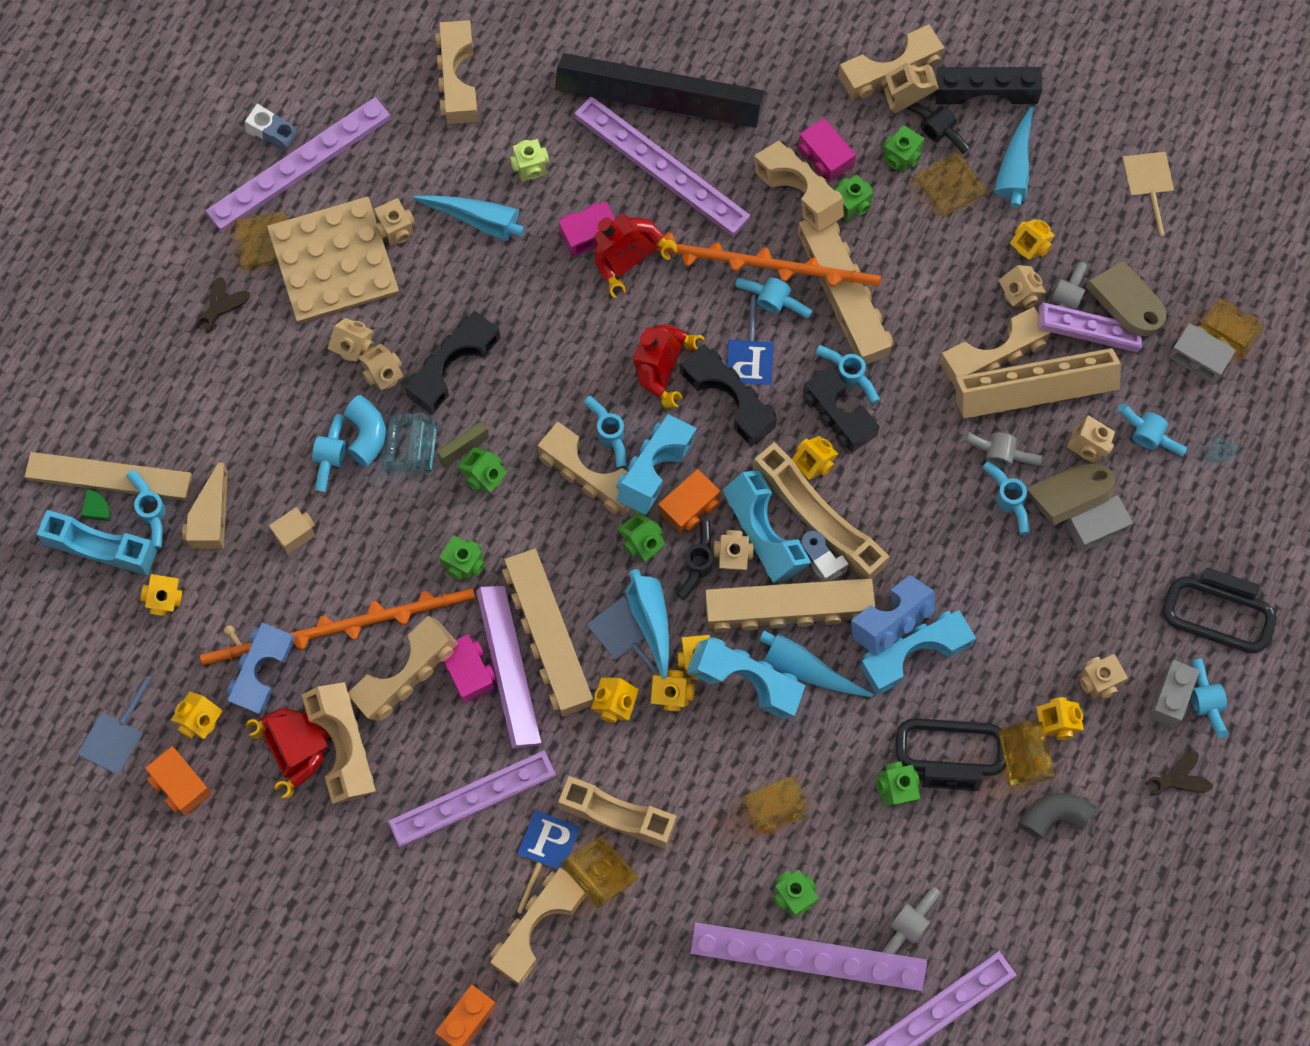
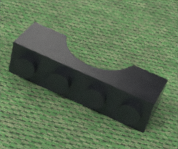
M938 67L936 73V81L939 87L935 91L936 104H963L971 98L982 95L1001 96L1008 99L1011 104H1038L1042 92L1041 67Z
M475 310L470 316H465L458 324V329L453 335H448L444 338L440 345L441 348L435 354H431L426 358L423 368L417 374L414 373L408 378L405 386L407 397L430 415H433L449 397L448 388L444 382V375L448 366L463 356L474 355L484 358L501 339L499 328Z
M703 344L680 363V374L697 391L718 389L726 392L734 399L738 413L734 419L733 429L751 448L775 429L777 418L774 410L766 404L764 406L759 401L755 390L750 386L746 387L732 367L727 368L715 349L710 350Z

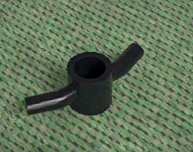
M918 102L906 107L925 119L921 123V129L933 142H939L946 136L962 154L971 148L953 129L957 125V120L948 108L939 106L932 112Z
M708 520L699 522L700 543L691 546L686 553L685 567L689 576L676 593L683 601L697 586L699 578L706 577L712 570L713 553L709 548L711 544L710 521ZM696 556H702L708 561L703 566H696L692 563L693 558Z

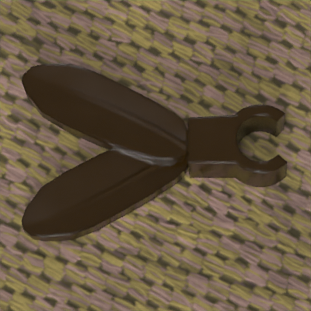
M222 277L217 278L211 289L210 308L197 318V329L200 328L203 322H208L209 325L205 327L206 334L210 333L219 317L218 315L225 314L244 305L249 300L250 293L239 291L225 298V280Z
M1191 751L1186 753L1168 775L1150 778L1145 783L1146 785L1150 782L1158 785V791L1153 790L1150 796H1156L1163 790L1171 787L1196 793L1210 791L1213 788V784L1202 777L1187 775L1198 762V752Z

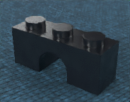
M829 366L804 383L803 399L810 408L815 407L820 413L819 419L826 428L831 427L837 434L835 438L838 444L844 449L847 447L853 453L878 435L880 426L864 406L852 413L843 412L836 406L835 402L845 395L846 384L833 368Z

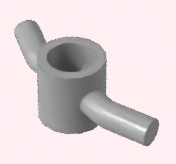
M1079 262L1069 282L1063 279L1060 280L1050 302L1051 304L1077 310L1086 290L1079 287L1087 270L1086 263Z
M966 431L962 436L964 442L987 451L985 461L990 460L997 467L1010 468L1013 460L1041 466L1043 456L1016 450L1018 440L1010 434L993 433L991 434L990 441L982 439L969 431Z
M936 887L930 888L915 909L909 904L902 909L890 925L896 931V934L883 949V953L895 954L906 939L912 944L917 941L930 924V921L924 915L941 895V892Z

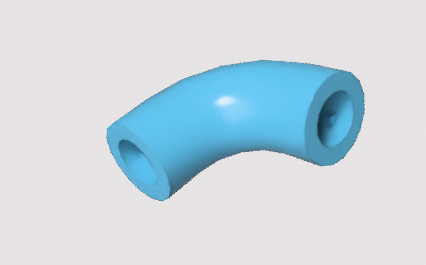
M358 395L349 403L344 412V416L356 424L359 430L357 439L347 448V452L358 464L367 468L377 457L384 445L386 427L381 413L362 395Z

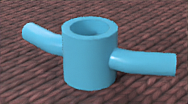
M770 277L765 286L743 278L736 280V288L758 294L757 305L772 314H779L783 306L806 319L812 312V309L788 297L791 288L780 279Z
M822 345L818 346L815 355L832 361L838 366L837 375L846 384L847 388H854L859 385L865 392L871 405L877 404L880 401L872 383L864 376L866 365L862 357L856 354H847L843 357L836 351ZM848 367L857 370V374H848L844 369Z
M591 395L588 396L584 404L599 419L597 422L599 442L605 447H613L616 469H626V451L622 443L624 438L623 420L616 414L607 413L606 409ZM612 426L617 428L618 432L610 435L606 434L603 430L606 427Z
M1126 403L1119 405L1118 411L1136 427L1132 436L1135 443L1149 450H1155L1160 444L1165 449L1181 457L1184 456L1188 447L1164 435L1168 428V422L1163 417L1147 412L1141 418Z
M341 414L334 416L328 437L317 436L314 443L312 460L314 463L320 464L315 487L317 491L326 492L331 466L341 467L343 463L346 442L338 439L345 417Z
M988 460L982 469L992 476L1000 486L996 496L997 505L1005 512H1014L1016 514L1020 535L1030 534L1028 514L1023 506L1027 495L1025 484L1018 479H1008L1003 471ZM1012 491L1018 495V498L1010 500L1005 496L1004 492Z
M135 469L131 470L126 477L139 491V495L134 503L135 510L143 522L150 524L152 529L151 542L156 549H161L163 536L161 520L166 513L165 505L158 494L150 491L149 486ZM154 502L158 504L154 512L144 513L143 508L148 503Z
M1203 658L1192 660L1193 668L1200 670L1196 680L1198 687L1193 688L1190 697L1196 716L1208 714L1210 723L1218 738H1225L1228 735V731L1219 712L1227 710V698L1224 688L1221 684L1209 685Z

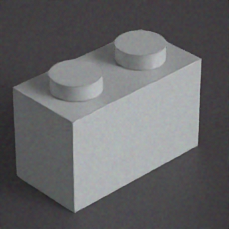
M1189 323L1171 351L1169 358L1216 384L1236 349L1232 348L1228 342L1211 336L1204 328Z
M1118 495L1101 505L1069 518L1065 523L1080 553L1129 532L1133 525V521Z
M1173 660L1166 668L1148 718L1175 729L1183 719L1200 670Z

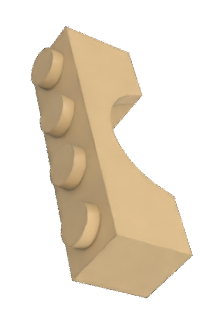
M470 20L440 22V33H436V46L442 50V55H437L438 71L443 70V77L438 78L439 91L445 95V100H440L441 116L446 115L447 124L478 122L475 87L464 84L455 75L458 65L464 59L473 55Z
M930 24L907 34L905 52L898 59L881 63L872 61L862 54L840 64L838 78L852 101L857 98L865 99L871 96L875 90L882 87L885 89L888 86L885 75L906 62L913 67H921L927 64L932 68L937 66L942 60L944 46Z
M777 141L754 155L756 174L771 188L791 186L805 193L801 198L802 215L818 232L844 217V199L842 195L827 185L822 176L816 175L806 162H802L795 155L791 148H787L780 141Z
M1034 307L1011 318L1007 328L1008 340L1002 346L992 350H981L967 342H963L942 353L939 364L955 389L956 377L1001 369V365L1007 362L1015 364L1024 357L1023 354L1031 350L1033 353H1036L1047 345L1046 343L1051 332L1039 330V314Z
M557 422L537 445L538 454L540 455L539 459L546 466L551 468L554 465L561 470L560 474L568 482L573 483L576 481L583 486V492L593 499L598 497L604 502V507L611 513L617 514L618 512L625 516L631 508L616 501L619 493L616 485L623 473L627 475L628 472L621 468L612 473L600 474L587 469L578 457L580 447L579 436Z
M427 616L408 634L411 646L410 657L400 673L387 679H379L367 674L348 692L350 698L368 719L379 721L387 718L399 701L405 700L412 694L413 687L417 683L429 678L434 671L433 668L440 661L447 660L454 653L453 649L458 643L437 619Z
M345 682L319 686L302 694L309 722L323 727L329 733L335 745L336 761L333 769L325 776L332 804L358 799L375 792L373 777L370 773L366 752L362 745L358 724L355 720Z
M568 776L558 801L559 810L663 849H667L676 825V815L652 806H639L619 800L601 791L595 785Z
M559 868L556 873L550 872L542 884L545 888L539 897L534 895L525 907L527 910L522 920L517 918L512 923L507 932L510 934L504 944L499 942L490 954V957L493 958L490 962L491 966L519 987L537 964V960L530 948V939L535 926L542 919L553 914L572 916L589 893L586 885L562 868Z

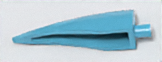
M1033 106L1028 109L1009 143L994 190L996 195L1011 199L1010 206L1016 209L1021 207V201L1026 202L1029 183L1028 141Z
M413 197L416 202L450 214L485 234L505 241L509 240L511 234L522 237L525 230L524 226L516 224L519 209L461 197Z
M634 569L629 572L631 583L625 592L631 613L641 628L661 677L664 679L667 678L669 662V630L663 590L659 580L641 576L640 570Z
M763 631L759 641L771 646L764 662L773 665L774 670L780 673L792 674L798 678L797 680L821 688L852 695L873 696L872 692L839 675L798 643L781 634L774 636Z

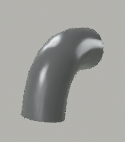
M1051 793L1035 800L1021 817L1018 826L1037 839H1043L1050 826L1057 821L1068 822L1082 831L1094 813L1096 806L1070 793Z

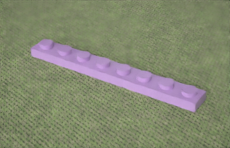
M374 97L206 210L207 215L218 229L224 232L391 119L390 114Z
M590 97L575 112L576 120L733 238L749 222L750 214L595 98Z
M695 922L690 953L918 991L923 990L927 966L926 959Z

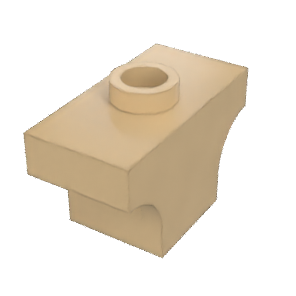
M906 62L885 75L888 86L884 91L890 110L895 114L939 89L933 69L928 64L921 67H913Z

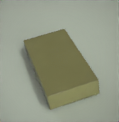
M483 422L478 423L437 451L439 461L444 468L471 451L473 447H477L489 439L488 429Z

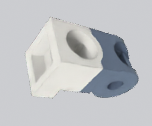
M256 104L245 120L246 133L254 137L258 136L284 151L287 150L298 133L290 123L259 104Z
M809 531L803 535L801 545L811 561L809 565L821 582L833 581L847 572L848 562L843 555L837 559L833 556L825 545L823 534L818 531Z

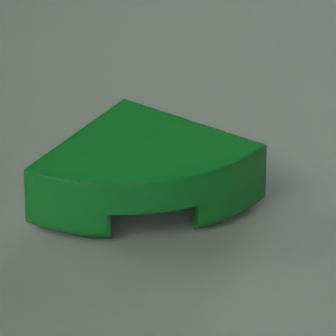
M87 490L82 517L111 521V512L105 499L97 492Z

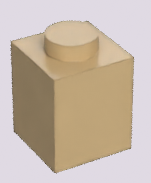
M297 507L269 525L272 534L287 554H290L315 537L312 529L315 526L313 520L307 512L301 514Z

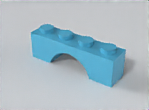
M669 414L662 423L657 422L652 431L651 440L646 439L640 449L641 455L633 457L628 467V474L623 473L616 485V488L619 489L616 501L646 515L657 499L663 481L657 475L653 466L668 461L680 463L692 445L697 428Z
M760 470L742 472L722 489L729 506L736 514L740 526L749 537L750 542L753 543V550L758 554L767 575L773 583L792 579L811 563L799 539L785 540L772 530L767 516V507L772 491Z
M46 510L36 534L44 546L148 576L157 553L151 540L127 533L123 535L104 533L80 523L73 517Z
M960 610L952 614L950 611L939 615L935 619V623L929 626L922 624L911 631L912 635L904 639L900 637L890 648L885 649L877 656L872 652H868L863 656L864 660L861 662L860 669L876 696L901 683L903 679V661L912 652L920 649H933L950 658L973 646L976 637Z
M711 637L697 643L687 674L710 685L722 682L731 673L742 675L755 687L759 699V708L783 719L795 716L806 686L798 682L796 676L785 672L779 673L773 670V665L767 662H757L750 659V655L747 652L739 649L732 650L726 647L725 642L720 639Z

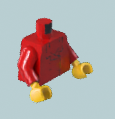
M621 214L613 221L606 217L598 223L599 232L595 234L598 244L594 248V261L604 280H608L610 283L609 291L614 298H617L613 292L615 286H621L624 293L626 292L623 282L616 280L614 275L622 276L658 249L657 243L661 246V254L666 260H670L669 253L665 251L666 248L670 247L677 253L676 243L672 240H665L663 238L665 235L649 219L630 218L625 214Z
M669 324L658 325L655 328H645L640 336V342L633 362L639 384L655 397H661L663 407L676 408L678 405L675 404L674 400H682L681 393L678 391L666 392L665 390L681 352V344L684 343L687 350L696 351L698 348L695 341H704L705 339L702 335H687L685 331Z
M279 708L263 716L259 722L255 719L248 720L246 727L249 729L257 726V730L250 733L249 736L253 739H259L264 736L283 777L289 776L287 782L279 781L275 785L276 791L284 785L287 786V793L282 795L281 798L288 799L294 793L293 787H299L317 770L323 761V754L327 748L325 740L331 738V736L323 727L309 722L307 712L301 713L297 710Z

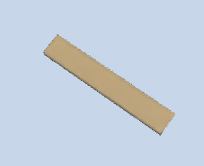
M30 452L25 478L29 481L139 495L137 488L126 477L131 470L135 469L147 483L150 491L158 494L160 498L187 501L192 474L190 472Z

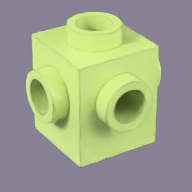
M538 139L532 141L524 140L513 146L514 156L510 157L513 171H518L521 182L546 175L545 163L549 162L546 148L540 147Z

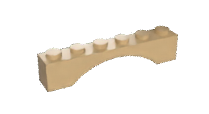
M775 442L754 459L753 471L760 470L771 490L812 531H818L823 534L825 544L838 557L843 555L848 562V567L860 579L872 578L873 580L886 568L890 556L869 536L857 530L837 514L809 484L794 461Z

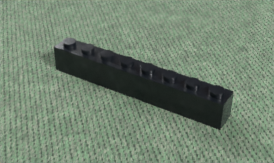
M563 53L557 66L555 90L755 128H757L764 96V90Z

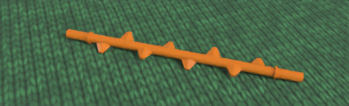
M668 232L663 237L665 240H672L675 242L673 233ZM657 243L659 248L655 251L661 252V246ZM714 243L709 248L676 244L677 253L670 247L665 249L668 253L682 255L685 266H690L697 258L729 262L733 271L739 270L744 265L778 270L781 280L784 282L794 273L827 278L829 285L832 287L840 281H848L851 284L855 282L880 286L882 276L856 272V270L847 271L819 266L816 258H811L805 264L772 259L769 249L766 247L756 256L723 251L720 243Z
M473 588L450 594L443 593L442 596L433 597L429 592L423 591L418 602L384 609L377 601H372L368 613L365 615L336 622L330 621L326 616H321L316 627L289 634L296 637L293 645L300 651L305 650L309 639L342 631L352 640L358 639L362 626L396 619L401 625H407L411 614L444 606L447 608L449 607L448 605L475 599ZM253 643L234 647L227 646L226 649L201 654L202 665H207L228 659L231 661L233 658L242 656L244 652L248 654Z

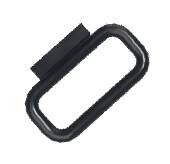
M1208 567L1202 571L1200 579L1184 576L1172 582L1163 606L1165 620L1170 626L1247 653H1258L1268 647L1273 636L1277 618L1275 610L1270 604L1255 598L1258 596L1261 585ZM1190 587L1261 611L1265 616V623L1259 640L1248 642L1178 618L1174 613V608L1180 590Z
M914 718L902 722L897 728L895 748L897 760L899 762L902 761L903 767L913 765L915 771L923 772L922 787L979 791L983 776L997 775L1003 772L1008 765V737L1004 730L995 724ZM911 730L989 734L997 740V761L994 764L987 765L914 760L907 755V734Z

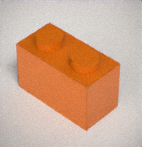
M697 469L658 504V513L680 535L686 530L691 532L697 527L700 522L699 518L704 513L711 514L719 506L721 491Z
M173 746L145 767L150 773L147 780L157 792L160 789L165 791L168 797L164 801L174 813L180 810L186 816L212 794Z
M471 984L435 1033L437 1037L449 1046H468L497 1005L495 1001Z

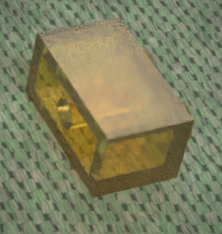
M1218 298L1200 327L1204 328L1211 336L1228 342L1232 348L1236 349L1234 354L1244 359L1265 325L1260 323L1255 316L1247 315L1237 309L1232 302Z
M1023 721L999 731L1011 786H1030L1055 777L1042 722Z
M795 775L742 796L741 801L754 833L762 831L763 834L775 831L779 828L778 824L786 820L791 824L805 817L804 813L809 808Z

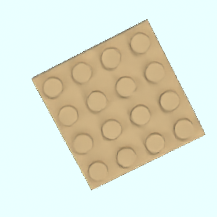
M369 197L267 226L298 324L400 294L378 228L375 227L377 221Z

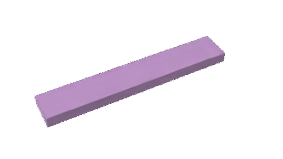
M505 586L480 587L476 592L512 748L538 746L541 744Z
M545 750L393 818L388 823L399 848H402L555 778L556 774Z
M998 951L865 1046H918L1013 979L1016 973L1000 951Z

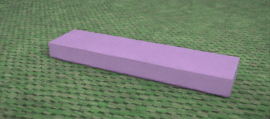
M1044 302L1039 306V330L1137 353L1142 348V336L1130 333L1115 319Z

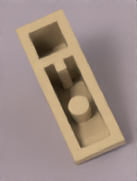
M224 463L216 465L188 513L187 524H183V540L187 541L190 549H224L228 471Z

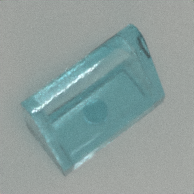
M423 412L389 417L383 469L430 473L432 471L438 422ZM399 425L412 426L408 459L395 460Z

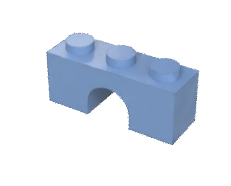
M911 575L891 589L892 611H880L870 605L851 620L853 640L876 656L885 649L890 648L895 641L905 633H909L914 626L923 619L930 617L935 611L934 590Z
M263 622L260 628L255 627L249 639V642L253 643L248 654L243 653L238 664V668L241 669L237 680L232 679L226 692L227 695H230L228 701L262 715L273 689L259 681L257 676L258 668L262 662L268 659H275L285 663L296 637Z

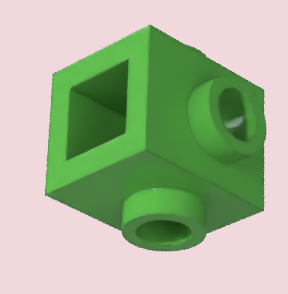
M902 125L894 136L890 135L883 145L885 149L883 160L891 168L899 169L905 173L909 166L914 167L919 161L925 138Z
M858 175L851 179L846 178L842 180L834 190L838 191L844 199L843 219L846 222L857 214H865L871 208L872 187L867 181H862Z
M473 447L457 466L467 478L466 483L475 491L483 490L491 493L492 490L501 484L502 478L507 473L500 465L502 461L497 455Z
M639 512L618 528V531L625 540L623 547L632 557L636 555L646 561L648 558L654 557L666 545L661 537L663 531L660 526Z
M453 535L439 557L441 567L447 569V573L459 581L463 578L470 582L474 575L478 576L485 565L481 547L472 540L467 539L465 542Z
M902 761L886 764L885 771L876 772L878 777L876 779V788L878 793L882 795L884 806L920 799L918 790L920 780L913 765L903 767Z
M789 870L776 879L778 884L775 885L774 892L776 895L773 898L782 911L786 909L793 920L818 903L819 897L814 892L816 886L808 874L803 876L800 870L792 874ZM791 890H796L799 894H793Z

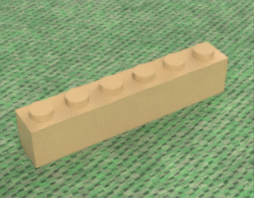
M806 220L799 222L797 234L809 259L816 258L819 266L860 272L857 264H853L849 257L851 254L848 244L845 241L842 242L839 236L840 229L837 222L832 223L819 232ZM818 277L853 353L862 357L865 365L890 356L893 339L889 331H885L881 324L883 320L880 311L877 308L874 309L871 303L872 296L869 288L861 283L854 282V284H851L848 281H840L832 287L829 285L827 278Z
M1111 348L956 377V404L964 419L1120 390L1121 363Z
M536 548L504 559L506 569H503L502 573L506 584H512L515 593L511 594L515 609H521L524 618L520 619L524 633L525 635L531 634L534 643L530 644L533 657L535 660H541L543 669H540L539 672L544 686L550 684L553 694L548 695L553 710H559L561 716L564 717L591 707L593 703L591 692Z
M872 578L709 589L705 591L707 628L714 629V632L718 633L728 632L733 627H742V630L751 631L758 629V626L769 625L772 629H780L786 627V624L797 623L799 627L812 626L814 622L825 621L827 625H836L841 623V620L853 619L870 605L875 607Z

